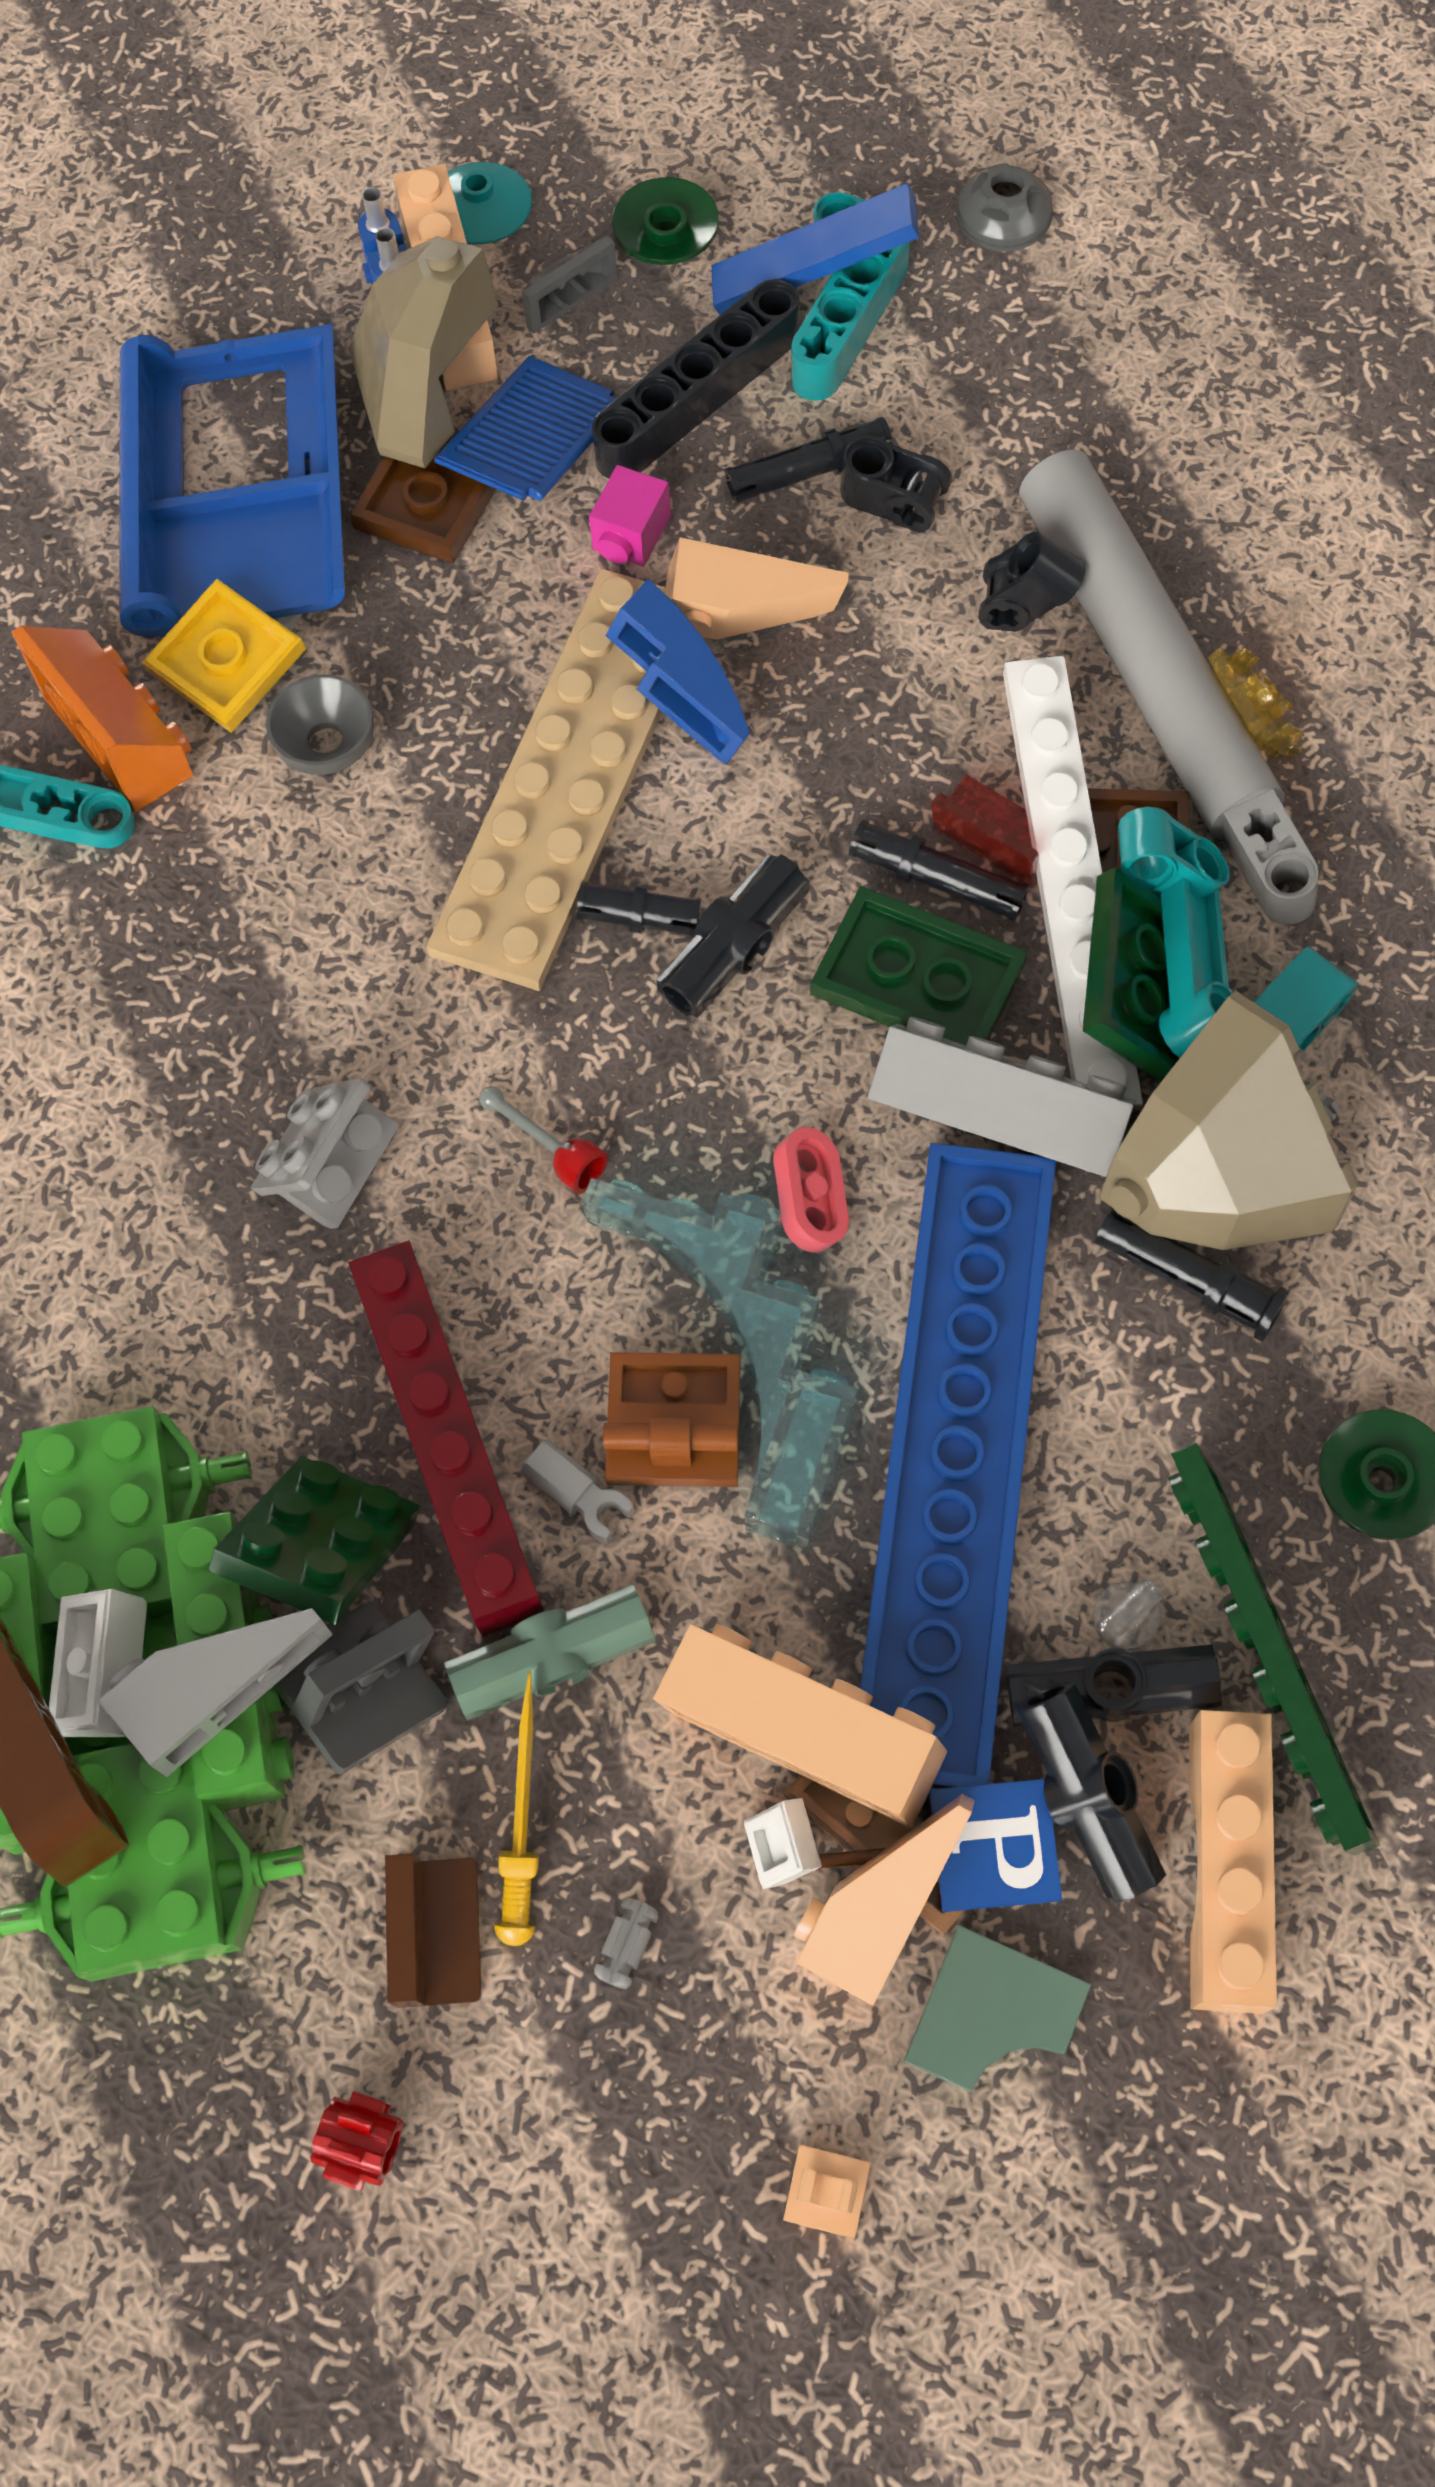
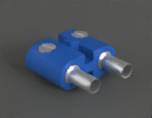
M369 187L362 193L366 212L358 220V230L365 261L362 264L367 283L373 284L396 256L407 250L406 243L404 244L403 234L396 215L389 209L384 208L381 191L378 188Z

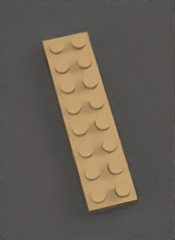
M600 568L428 941L426 948L430 957L537 991L541 990L577 908L581 882L589 881L662 714L659 708L636 690L647 671L605 636L620 608L645 581ZM655 584L665 594L666 587Z

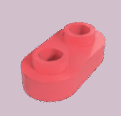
M811 1127L798 1128L776 1146L773 1155L781 1220L785 1233L797 1247L807 1252L819 1253L827 1250L842 1239L849 1226L841 1162L836 1146L827 1135ZM798 1162L805 1168L806 1172L799 1167Z

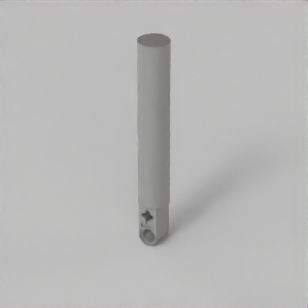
M1073 449L1061 451L1045 458L1025 476L1019 489L1020 499L1041 534L1081 558L1085 563L1084 579L1075 596L1185 790L1189 792V797L1210 834L1215 839L1224 840L1261 907L1270 919L1281 924L1302 922L1315 909L1319 871L1316 861L1282 805L1285 800L1284 791L1088 456L1083 451ZM1283 881H1296L1304 887L1297 892L1286 893L1278 890L1275 886Z

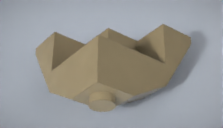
M436 236L399 253L372 284L350 343L349 353L379 454L426 468L455 432L439 377L499 306L483 248Z
M1235 990L1228 996L1151 1094L1114 1155L1099 1198L1114 1208L1118 1214L1128 1218L1151 1235L1220 1250H1229L1332 1232L1339 1225L1358 1183L1349 1163H1339L1327 1137L1333 1126L1315 1084L1305 1085L1293 1058L1299 1047L1290 1026Z

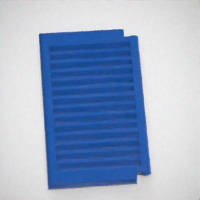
M528 356L437 454L434 462L523 501L528 496L541 501L593 442L592 424L594 418L617 398L612 397L614 394L613 390Z

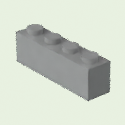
M909 1017L907 1026L896 1024L889 1027L867 1099L1107 1177L1113 1157L1122 1144L1136 1100L1124 1096L1127 1086L1096 1075H1090L1088 1083L1084 1084L1063 1077L1066 1066L1037 1056L1030 1055L1027 1065L1004 1058L1003 1054L1006 1047L982 1038L969 1036L967 1045H963L943 1038L945 1027L915 1017Z

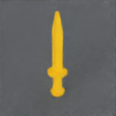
M528 1671L519 1727L512 1851H499L498 1861L500 1875L504 1877L501 1924L494 1923V1930L500 1941L510 1946H519L526 1943L533 1936L536 1928L534 1925H529L528 1922L530 1915L531 1878H534L538 1871L539 1853L526 1852L533 1742L531 1671Z

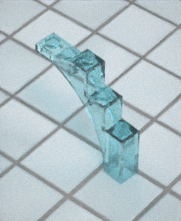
M591 1178L583 1198L587 1223L647 1241L673 1259L704 1289L718 1306L734 1331L748 1361L757 1391L761 1416V1445L758 1469L744 1515L745 1531L809 1551L856 1410L858 1388L848 1386V1381L844 1377L828 1370L813 1369L810 1374L801 1371L818 1322L819 1298L810 1296V1292L806 1288L791 1281L776 1280L773 1284L764 1282L782 1233L781 1211L774 1209L770 1202L756 1195L739 1194L737 1197L720 1192L715 1209L711 1215L705 1213V1210L700 1205L687 1199L671 1198L668 1202L645 1195V1192L640 1187L624 1180L615 1179L611 1180L610 1183H605Z

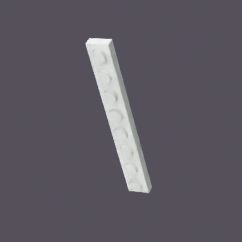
M1064 656L1005 662L1003 677L1071 1079L1087 1084L1090 1075H1096L1127 1086L1124 1096L1136 1100L1133 1111H1140L1143 1101L1137 1067L1082 1031L1097 876L1102 874L1065 658Z

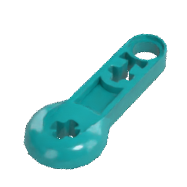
M0 765V827L98 848L120 846L133 834L136 821L128 800L121 793L107 788ZM54 800L60 801L62 808L52 807L48 815L42 814L40 806L50 807ZM115 809L123 814L121 822L113 829L98 830L91 825L93 818L100 811ZM72 813L78 814V822L75 823Z

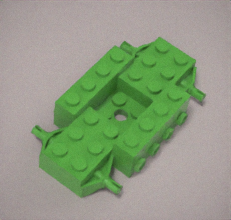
M154 1406L22 1432L23 1442L1 1492L0 1528L7 1535L11 1534L25 1553L0 1557V1618L17 1645L48 1708L61 1597L114 1589L144 1598L147 1603L142 1652L144 1660L156 1651L274 1619L268 1604L260 1606L258 1592L209 1572L214 1548L239 1523L230 1511L204 1516L209 1495L216 1493L215 1485L252 1479L253 1473L250 1468L252 1466L247 1451L209 1459L208 1457L201 1458L167 1413L159 1414ZM275 1688L269 1689L168 1777H165L150 1766L126 1736L64 1737L85 1780L102 1795L117 1816L128 1837L130 1846L67 1887L62 1886L47 1874L40 1896L36 1897L35 1901L0 1908V1938L39 1929L50 1937L75 1975L90 1982L243 1950L253 1923L260 1891L267 1888V1881L300 1874L306 1875L307 1872L306 1863L302 1861L305 1859L302 1845L268 1853L254 1852L243 1834L226 1813L228 1810L286 1799L284 1779L294 1777V1760L288 1737L278 1738L275 1712L285 1710V1702ZM0 1808V1848L14 1855L26 1853L16 1839Z

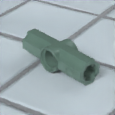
M631 1585L568 1612L564 1608H556L538 1613L512 1628L510 1636L444 1664L455 1695L468 1721L523 1698L528 1671H531L532 1693L537 1697L547 1696L557 1692L555 1685L572 1679L573 1684H577L590 1675L592 1668L652 1644L656 1640L640 1597L634 1585Z

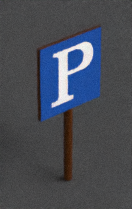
M1045 1779L930 1789L932 1815L961 1794L975 1800L972 1813L938 1877L942 1912L1062 1901L1053 1818L1049 1813L1044 1796ZM886 1848L818 1854L822 1865L820 1868L863 1865Z

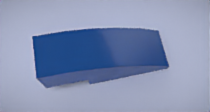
M648 578L620 608L605 636L647 671L636 690L714 757L727 764L750 734L739 701L721 665L703 637L677 605Z

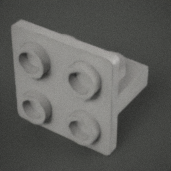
M362 1078L315 1087L312 1090L308 1088L291 1105L287 1114V1118L291 1123L281 1139L271 1142L257 1160L255 1170L259 1174L253 1182L251 1189L260 1196L279 1194L321 1225L330 1229L338 1228L400 1125L364 1099L371 1085Z

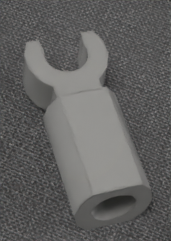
M549 1439L542 1441L522 1466L521 1475L571 1515H575L577 1512L582 1514L590 1535L600 1543L608 1545L613 1539L611 1531L598 1521L600 1514L604 1510L609 1508L617 1509L629 1519L635 1514L634 1507L625 1494L613 1489L601 1490L599 1488L600 1480Z

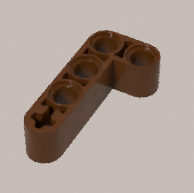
M0 1618V1808L16 1839L30 1859L58 1883L67 1887L128 1848L130 1843L121 1823L109 1804L85 1780L17 1645Z

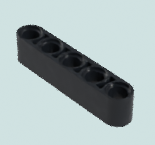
M778 279L767 280L758 284L599 412L593 420L592 434L596 466L602 476L609 479L617 465L641 473L791 350L793 338L799 330L800 298L797 289L792 284Z

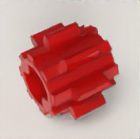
M356 2091L352 2092L349 2101L336 2096L331 2099L329 2106L321 2116V2121L313 2139V2149L310 2156L312 2163L325 2167L322 2175L323 2178L358 2191H362L365 2181L378 2186L384 2183L385 2177L392 2168L404 2126L401 2118L389 2115L391 2105Z

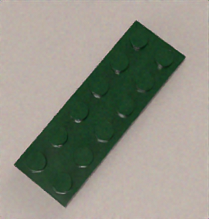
M1197 1443L1171 1453L1179 1472L1168 1477L1169 1483L1184 1515L1188 1514L1193 1525L1201 1523L1206 1535L1195 1539L1196 1545L1210 1576L1216 1578L1220 1587L1228 1584L1234 1599L1223 1603V1607L1239 1642H1244L1247 1650L1256 1647L1262 1664L1251 1668V1671L1267 1707H1272L1275 1714L1284 1712L1291 1730L1281 1734L1280 1737L1290 1762L1297 1775L1301 1774L1304 1780L1312 1777L1321 1798L1309 1803L1325 1841L1333 1846L1342 1844L1344 1851L1354 1856L1381 1846L1214 1467Z

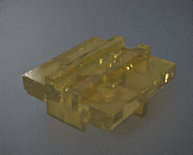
M1241 647L1232 655L1219 648L1207 657L1214 668L1212 669L1258 749L1260 751L1265 749L1272 758L1280 753L1288 758L1301 753L1303 750L1298 740L1304 736V733L1290 722L1286 723L1282 716L1293 708L1294 705L1289 698L1280 693L1267 675L1261 671L1256 673L1251 668L1260 661L1259 657L1244 647Z

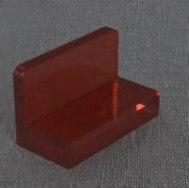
M967 774L950 798L938 792L931 802L933 828L1033 888L1038 881L1036 871L1039 853L1032 848L1026 809Z

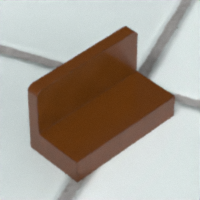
M413 1853L385 1855L387 2002L396 2008L478 2002L481 1999L477 1862L473 1858L420 1861Z

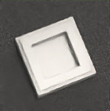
M802 1798L782 1801L744 1821L762 1889L787 1884L822 1867Z

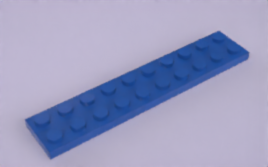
M930 1143L860 1686V1689L873 1696L870 1704L871 1707L891 1716H894L897 1707H901L926 1718L936 1725L932 1735L939 1739L948 1752L931 1789L989 1784L1056 1160L1042 1156Z

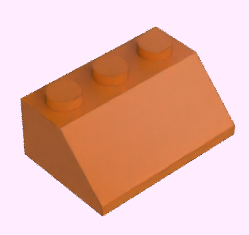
M21 625L11 631L42 697L117 791L128 800L130 807L135 813L193 776L185 756L192 751V748L185 735L173 721L164 725L158 718L157 714L160 713V709L155 699L141 682L134 687L126 678L129 675V671L125 663L110 644L102 649L91 634L83 629Z

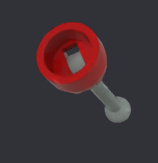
M489 1086L481 1091L479 1101L484 1109L499 1111L555 1153L552 1162L555 1174L563 1184L575 1193H584L602 1175L607 1166L608 1155L598 1146L581 1138L569 1139L562 1144L507 1103L499 1088Z

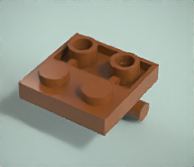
M610 1352L607 1423H604L603 1449H606V1484L738 1487L740 1354Z

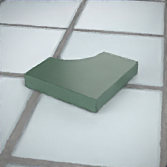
M958 1925L903 2062L970 2093L985 2069L1007 2053L1037 2048L1065 2054L1091 1984Z

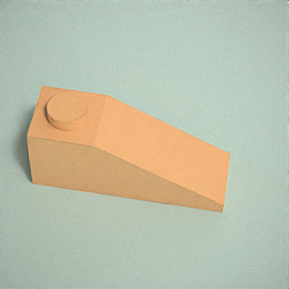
M680 537L668 567L665 595L677 605L703 638L718 640L813 618L834 611L848 583L849 573Z
M961 1794L837 1883L827 1903L813 1897L794 1934L795 1937L806 1942L796 1963L873 2006L972 1813L975 1800Z

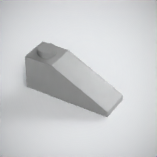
M311 1608L154 1652L146 1660L138 1658L123 1666L111 1678L108 1684L110 1690L97 1701L148 1764L165 1777H168L333 1634Z

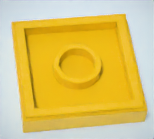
M216 579L147 655L142 664L151 675L232 733L306 650V647L300 637L219 579Z

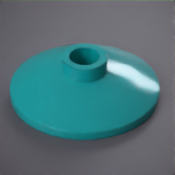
M472 162L448 171L467 244H488L502 240L516 232L527 220L532 207L531 191L524 178L513 169L493 162Z

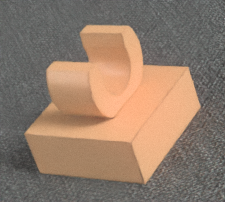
M799 2144L783 2221L855 2239L871 2162Z

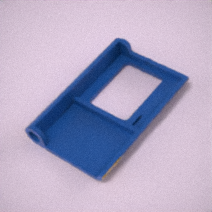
M333 324L239 340H223L216 344L175 351L167 342L151 335L136 336L122 344L120 349L119 617L121 625L127 631L147 638L165 636L216 579H219L273 619L323 611L333 608L342 602L345 596ZM277 370L284 371L289 471L287 478L184 496L183 391L185 388L195 384ZM310 459V463H309V475H308L307 460Z

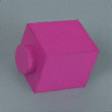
M617 465L589 515L593 550L599 551L604 558L613 563L622 564L628 561L644 567L671 517L669 482Z

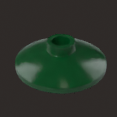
M673 177L654 178L633 186L620 197L612 214L613 234L620 247L630 256L656 265L678 264L698 256L713 242L719 225L718 209L710 194L693 182Z
M1378 1409L1355 1414L1340 1423L1333 1430L1320 1454L1318 1477L1326 1502L1340 1520L1361 1534L1383 1540L1410 1538L1419 1535L1435 1524V1432L1430 1427L1408 1414ZM1375 1470L1388 1473L1393 1481L1392 1489L1388 1491L1376 1489L1370 1481V1473Z

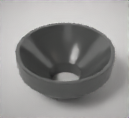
M1008 163L995 165L969 179L961 189L956 206V219L965 236L975 244L996 251H1014L1035 244L1046 234L1053 218L1052 196L1045 183L1032 172L1020 167L1010 166ZM1000 182H1012L1018 185L1022 191L1015 196L1005 197L995 193L992 187Z
M313 675L290 683L278 693L267 712L266 729L271 745L279 758L287 766L298 772L310 775H326L350 767L364 755L373 738L374 718L368 698L356 684L334 675ZM331 728L342 734L341 744L331 752L319 753L309 747L311 736L321 729Z

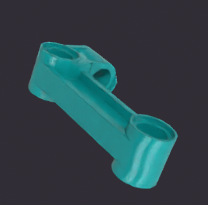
M1143 807L1126 813L1118 824L1121 871L1161 899L1170 1007L1161 1013L1159 1027L1165 1043L1180 1058L1228 996L1233 993L1229 989L1219 894V888L1226 885L1229 881L1230 871L1224 855L1212 841L1205 837H1200L1173 819L1164 810L1154 807Z

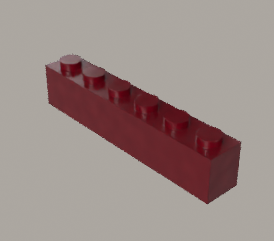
M410 1240L348 1262L469 1610L481 1636L484 1637L516 1625L531 1616L544 1612Z

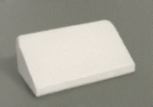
M114 1589L61 1597L49 1710L63 1737L126 1736L97 1700L110 1690L108 1684L111 1678L123 1666L135 1659L142 1658L147 1603L144 1598Z

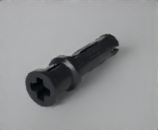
M1114 1208L1105 1218L1094 1241V1244L1126 1258L1131 1263L1201 1299L1200 1306L1204 1307V1311L1214 1316L1220 1312L1254 1330V1338L1261 1342L1267 1337L1291 1292L1284 1287L1274 1290L1241 1273V1265L1233 1260L1230 1263L1225 1260L1222 1264H1219L1174 1239L1151 1235L1128 1218L1118 1214Z

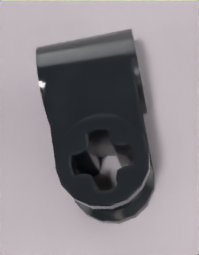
M863 436L852 440L844 451L840 484L841 497L846 504L857 510L890 520L895 525L919 533L930 529L935 519L933 508L939 496L947 493L952 483V474L948 467L932 456L914 453L889 444L878 437ZM926 472L927 476L925 480L922 481V473ZM913 507H915V515L911 514Z
M1033 531L1026 534L1017 544L1000 555L990 558L985 563L983 579L985 584H987L986 599L979 607L978 619L985 628L991 630L1017 632L1024 629L1030 622L1073 598L1083 582L1085 563L1081 558L1039 532Z

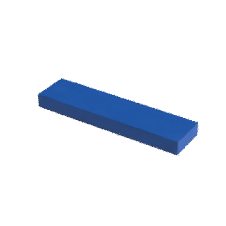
M909 183L711 265L713 307L721 315L755 286L764 281L772 279L784 280L797 288L919 238L916 195Z

